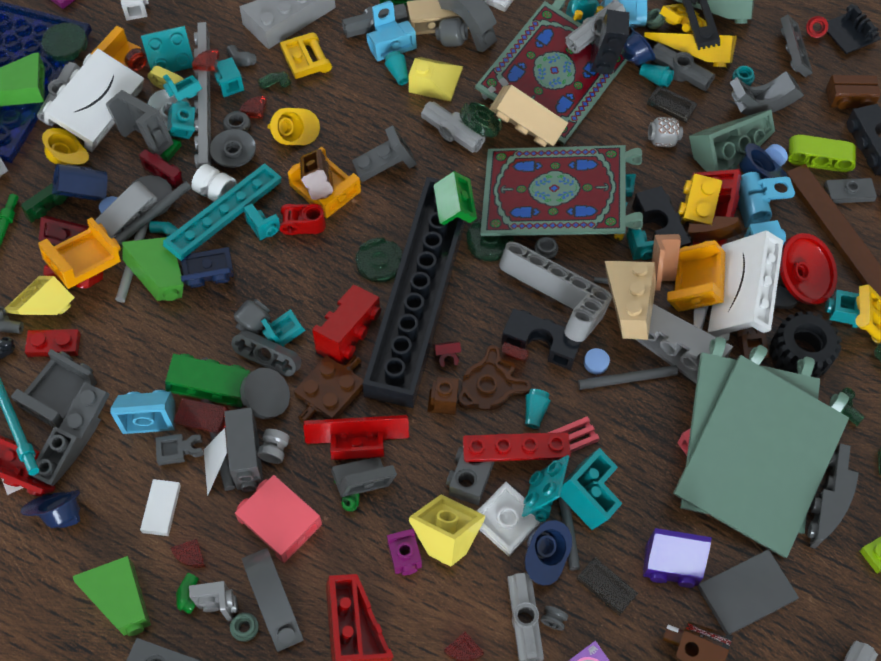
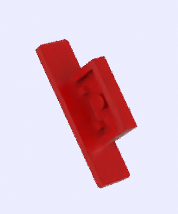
M407 415L308 420L303 423L305 443H331V460L384 457L383 440L409 438Z
M567 432L465 435L463 436L464 461L561 459L566 455H569L570 458L569 434Z
M0 435V478L4 479L3 482L10 486L24 487L27 489V493L35 496H43V494L53 492L55 485L51 486L28 475L24 462L20 461L17 455L16 442ZM34 449L36 453V460L40 454V451Z

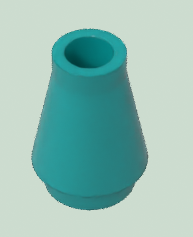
M393 51L387 54L385 66L396 79L398 85L407 84L409 82V75L405 56L400 51Z
M643 63L639 75L662 88L663 86L668 87L671 84L674 71L669 66Z
M540 389L529 390V394L526 395L525 426L533 429L540 428L542 419L551 402L548 392Z

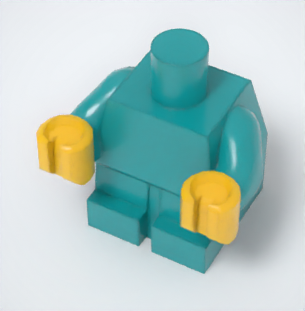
M570 0L566 14L573 18L574 21L576 20L582 24L586 18L594 16V13H598L604 7L600 6L597 0Z

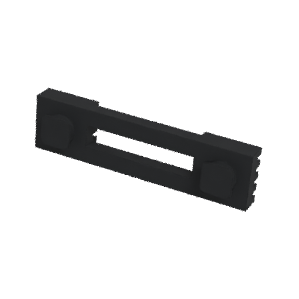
M682 0L690 21L697 49L700 50V47L705 49V46L710 48V45L715 47V44L720 46V37L708 1ZM696 2L701 5L707 26L699 27L692 3L696 5Z

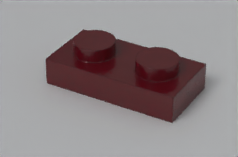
M146 149L139 154L143 169L152 175L167 180L174 189L183 183L182 172L177 166L169 165L161 156L156 153L152 154Z
M43 216L40 222L39 241L48 239L51 244L58 245L87 230L89 226Z

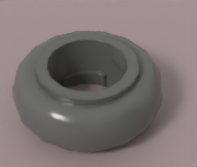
M241 111L231 112L223 120L225 131L239 129L247 132L251 126L249 116ZM236 121L242 122L238 126L231 125Z

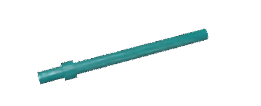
M0 377V406L16 442V452L19 460L24 462L28 474L34 476L39 473L35 460L36 453L32 444L27 442Z

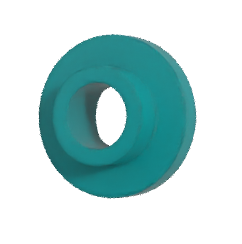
M748 66L738 67L732 75V79L738 77L748 86L755 79L754 71Z

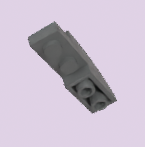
M86 382L83 383L60 427L54 426L36 459L39 473L32 477L51 486L55 485L71 467L101 421L98 416L110 395L109 393Z
M840 443L835 449L828 465L830 473L825 479L824 489L817 497L813 498L810 511L814 513L813 522L811 521L807 532V536L811 538L810 548L816 549L835 530L852 502L859 472L848 470L851 447L849 445Z

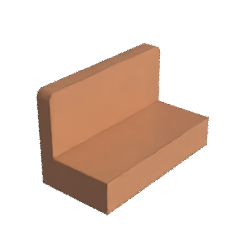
M679 234L654 236L652 262H655V291H660L661 281H675L681 243Z

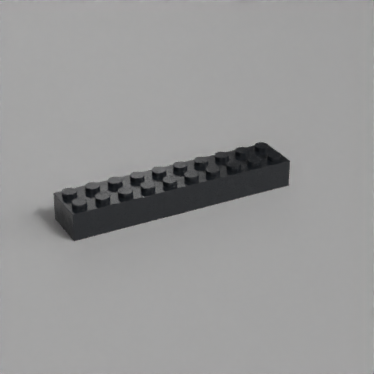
M426 177L363 381L364 397L409 408H414L466 225V221L458 217L445 225L439 223L434 184L440 181V179Z

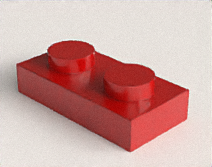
M78 329L28 330L24 353L27 357H49L48 352L52 349L57 353L63 351L69 356H78L81 333Z

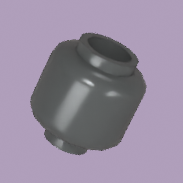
M458 17L442 19L439 27L435 29L436 39L440 40L444 47L462 46L464 41L468 39V26Z
M256 298L253 301L245 300L234 313V319L238 322L235 327L240 331L247 330L259 335L265 328L261 320L266 318L268 322L271 321L269 315L271 310Z

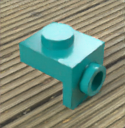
M167 74L163 76L166 82L163 84L165 91L169 97L174 96L178 102L185 98L194 97L202 89L199 81L193 75L176 84L173 83Z
M291 309L272 323H269L266 318L261 320L265 327L262 331L265 337L281 346H285L306 331Z

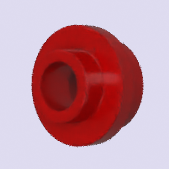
M814 16L806 24L808 35L814 38L822 37L828 30V22L822 16ZM815 23L820 24V29L818 31H814L813 25Z

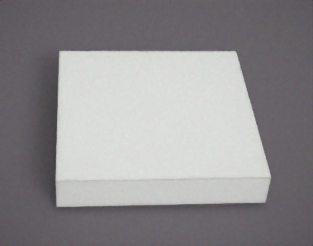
M505 482L477 512L485 515L480 531L510 557L542 522L537 521L532 514L522 517L525 498Z

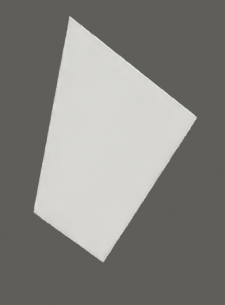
M225 428L204 449L207 496L227 454Z

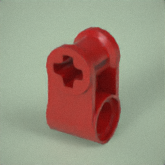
M285 204L281 207L283 219L279 230L283 234H320L326 228L323 208L318 204Z

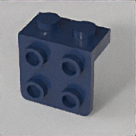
M229 247L191 253L181 261L184 276H180L181 282L191 288L205 286V281L211 280L215 284L229 282V277H234Z

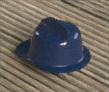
M629 26L631 34L623 47V58L635 65L655 61V54L649 43L641 34Z
M749 143L745 146L746 155L739 164L744 174L757 172L760 174L761 179L788 177L787 173L760 146L754 143Z
M80 490L40 496L25 504L20 512L25 516L38 515L50 528H64L75 525L80 521V506L77 500Z
M556 520L546 521L537 530L533 531L528 539L525 569L529 577L537 584L543 586L551 585L558 580L572 548V535L564 523Z

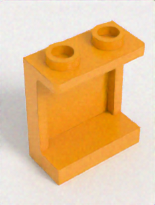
M320 147L319 149L322 150L332 170L333 193L325 199L312 200L301 180L300 163L291 167L288 171L290 186L307 202L318 204L323 208L324 217L327 219L361 192L360 178L353 173L348 176L327 158L326 150Z
M92 217L87 219L89 226L87 230L56 246H53L48 239L38 243L43 260L68 289L121 262L119 243L115 238H110L105 227L101 223L97 224Z
M715 240L680 248L675 290L667 292V301L678 312L724 303L726 252Z

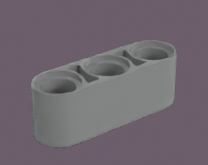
M136 181L95 221L97 224L101 223L105 227L110 238H114L151 209L156 203L157 197L141 181Z

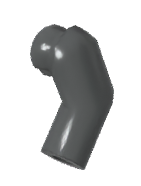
M230 45L226 49L236 66L254 65L257 61L254 53L247 51L239 52L235 45Z
M0 306V332L22 334L24 330L23 322L10 321L5 308Z

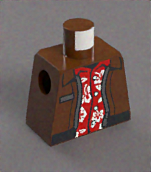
M688 622L684 630L668 624L663 637L664 642L678 647L676 657L682 661H726L733 640V636L692 622Z

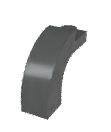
M438 0L441 9L453 11L465 21L477 51L484 52L497 41L493 29L497 22L484 0Z
M787 71L771 82L757 87L746 85L738 77L730 81L733 91H731L732 97L740 112L745 115H752L771 109L772 112H776L804 96L795 78Z
M268 548L241 558L277 652L304 641Z

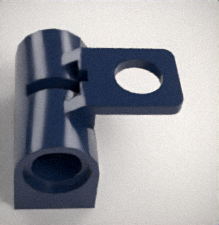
M57 164L53 175L52 194L101 201L107 195V172L77 165Z

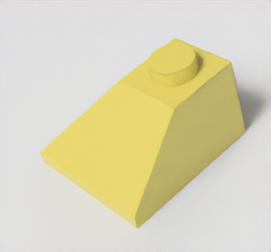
M424 57L415 58L409 72V92L451 102L463 66Z
M38 276L5 307L6 313L20 315H57L58 313L61 315L71 307L70 302L75 297L54 276Z
M442 494L409 517V522L428 555L449 566H453L467 554L485 520V515Z

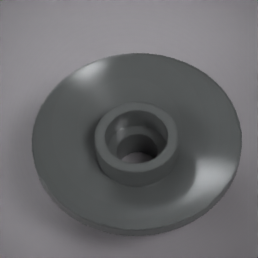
M230 129L219 133L210 144L212 159L217 164L228 168L245 165L253 158L256 152V144L253 137L239 129Z

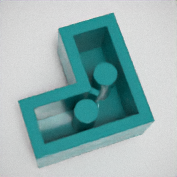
M600 448L587 456L563 481L560 497L591 530L609 520L622 505V502L604 484L618 467Z

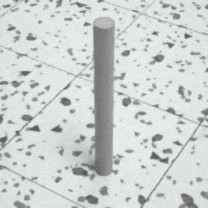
M149 223L136 232L133 241L144 240ZM127 265L125 266L115 298L116 301L124 303L134 274Z

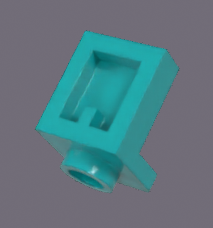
M252 203L244 207L246 221L260 241L267 237H272L280 231V221L277 214L266 218L261 210L257 211Z
M628 228L626 238L633 260L651 259L654 240L647 241L644 230Z

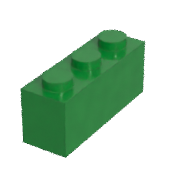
M173 354L165 380V391L242 408L243 402L241 401L240 388L243 379L250 373V370H246L240 365H223L212 359H196L189 354Z

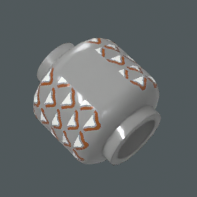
M657 117L654 122L649 124L648 139L652 141L654 146L674 147L678 140H681L683 137V127L679 126L676 118Z

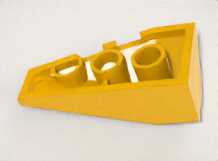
M644 32V37L681 52H687L706 62H713V67H726V63H732L737 36L719 35L720 46L715 44V47L710 45V48L705 46V49L700 47V50H698L693 34Z

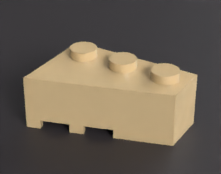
M513 85L503 86L489 110L496 113L499 119L506 123L509 121L515 125V129L522 134L527 135L528 133L535 137L533 141L542 147H546V145L554 146L568 122Z
M605 261L607 280L622 338L648 340L656 288L655 262Z

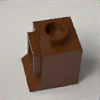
M437 377V382L433 381L432 389L429 392L427 412L456 415L459 379Z

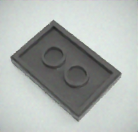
M769 549L697 586L722 630L728 635L799 599V596Z

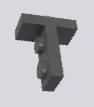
M393 125L385 129L389 138L388 141L352 160L358 177L362 182L401 161L409 169L417 165L409 145Z

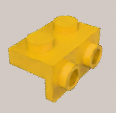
M694 174L690 180H686L683 194H686L685 202H681L678 213L681 216V224L691 222L712 225L722 180Z

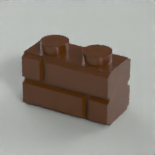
M832 75L826 86L829 107H838L839 109L861 108L877 104L881 95L878 79L875 75Z
M317 149L301 156V180L307 188L311 199L317 200L329 197L334 191L332 170L322 150Z

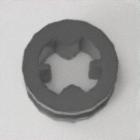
M545 606L544 612L546 615L541 616L540 621L552 629L564 630L565 625L563 621H567L568 614L556 607Z

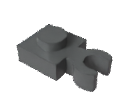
M182 434L155 437L156 457L159 466L185 462V455L187 454L193 457L204 455L202 448H193L194 444L203 442L201 435H192L187 440H184Z

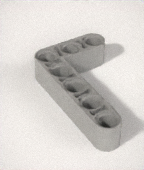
M509 242L506 244L499 263L500 269L572 308L573 311L564 333L573 341H584L603 319L612 299L611 293L519 243Z

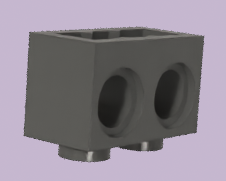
M459 447L455 457V462H458L456 470H450L446 485L449 486V496L479 506L495 461L465 462L463 447ZM462 480H469L472 482L473 485H471L470 487H463L460 485L459 482Z

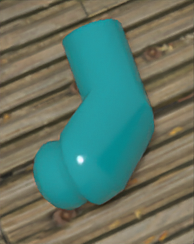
M150 221L149 224L150 233L167 234L166 237H169L178 230L170 222Z

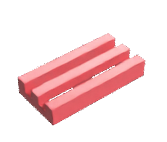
M588 416L548 432L570 433L585 427L569 434V442L586 434L590 436L571 444L570 453L594 444L600 439L598 434H595L593 425L589 423L590 419Z

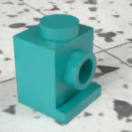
M233 58L216 62L217 72L214 75L221 88L223 97L244 91L242 77Z
M177 101L176 104L172 103L168 110L167 130L170 136L190 139L195 131V107L189 106L190 104L186 101Z
M836 290L832 298L827 299L825 305V312L830 313L829 320L852 324V327L857 328L855 320L860 314V310L857 307L856 298L859 294Z

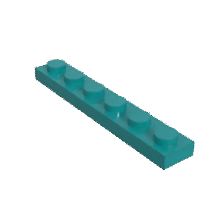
M264 163L163 240V246L182 261L243 213L245 206L256 203L280 184L282 177Z

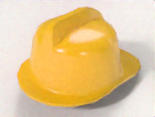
M282 108L274 113L267 128L270 129L274 139L280 144L307 145L316 140L319 135L320 124L316 115L310 110Z
M50 128L43 133L44 152L46 158L53 164L81 165L89 160L87 150L69 131L61 128Z

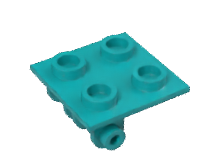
M185 25L141 35L150 70L155 66H160L171 72H176L194 67L195 62Z
M569 455L564 456L558 461L554 460L548 467L533 473L529 480L528 494L524 499L525 505L522 517L532 514L539 522H544L549 518L553 501L560 497Z

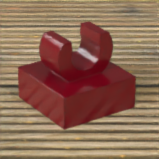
M459 341L433 344L434 354L436 356L440 355L438 361L441 367H445L444 359L447 356H451L453 364L458 365L459 360L455 353L461 352Z

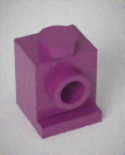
M414 529L387 535V544L395 574L410 575L416 573L418 568H422V560ZM410 550V553L408 555H402L400 553V551Z

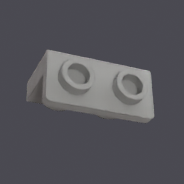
M224 581L189 586V597L199 609H203V612L220 610L228 622L234 618L233 613L238 612L236 595L233 596V590L229 589Z

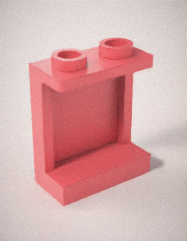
M275 475L269 480H263L258 485L256 492L249 499H244L238 505L235 512L237 520L242 525L245 524L267 544L283 563L322 525L320 515Z

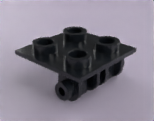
M850 4L846 8V14L827 21V33L845 54L881 40L878 27L873 25L866 14H862L858 5Z

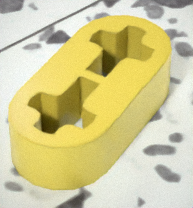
M155 66L148 74L150 82L162 90L164 89L163 84L166 83L163 76L166 74L174 84L184 80L181 76L160 66Z

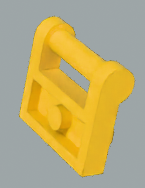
M312 32L280 42L281 50L295 79L317 72L326 73L331 70L332 65L329 59H326L319 45V38L316 33ZM306 45L312 48L318 61H312L305 47Z
M869 284L859 286V296L856 298V303L860 314L856 317L855 323L860 329L866 330L877 345H881V297Z

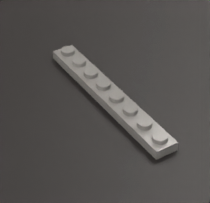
M206 22L198 23V32H194L195 45H198V48L194 49L195 62H198V65H194L195 78L198 79L202 87L196 95L198 100H194L195 113L198 114V118L194 119L195 130L198 132V136H194L195 148L198 150V154L194 155L196 168L203 164L211 166L210 36Z

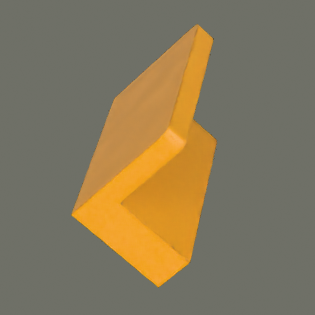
M116 26L91 54L98 48L128 67L141 53V47L127 41L124 29Z

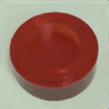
M135 48L126 54L124 62L129 69L137 71L146 65L148 59L140 48Z

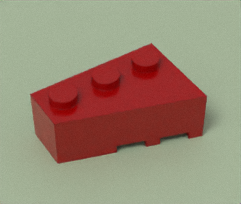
M353 285L337 302L339 307L334 313L329 311L325 315L327 321L321 327L316 325L312 329L316 353L323 357L327 355L340 364H344L346 359H351L356 350V344L359 340H363L369 330L368 326L372 320L376 321L381 313L379 297L356 285Z
M358 575L329 576L326 583L332 661H392L394 656L391 649L387 646L382 634L383 631L371 610L372 606Z

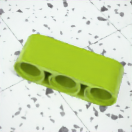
M794 135L789 139L788 161L798 166L806 164L807 167L850 172L856 166V146L847 141Z

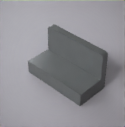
M379 457L337 465L331 469L341 497L388 487L397 475L394 466L383 467Z

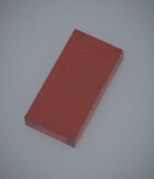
M182 398L174 423L219 434L225 427L224 411H230V409L224 406Z

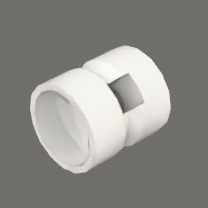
M203 164L194 174L191 187L192 190L202 196H208L210 200L216 201L237 183L233 177L220 173L218 169L208 164Z

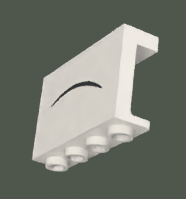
M97 48L93 54L89 53L86 56L80 70H74L70 77V82L67 85L63 84L59 88L54 101L50 100L43 109L44 122L49 124L53 121L85 141L84 148L93 152L115 124L106 107V103L121 90L137 97L143 89L144 78Z
M766 230L722 245L721 248L726 252L724 303L712 305L708 327L709 334L725 338L727 341L729 340L730 332L751 327L762 333L771 331L783 240Z

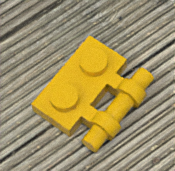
M683 3L662 7L659 14L666 17V22L672 25L681 24L683 25V32L693 33ZM694 10L699 27L707 26L706 20L699 17V13Z

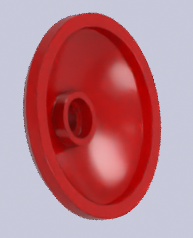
M808 233L796 234L785 241L782 248L779 272L786 289L795 299L804 304L817 305L824 303L833 295L837 285V267L829 248L818 237Z

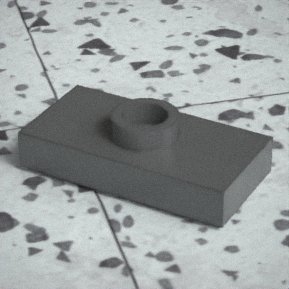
M872 178L826 180L824 184L825 191L834 203L874 202L877 198Z

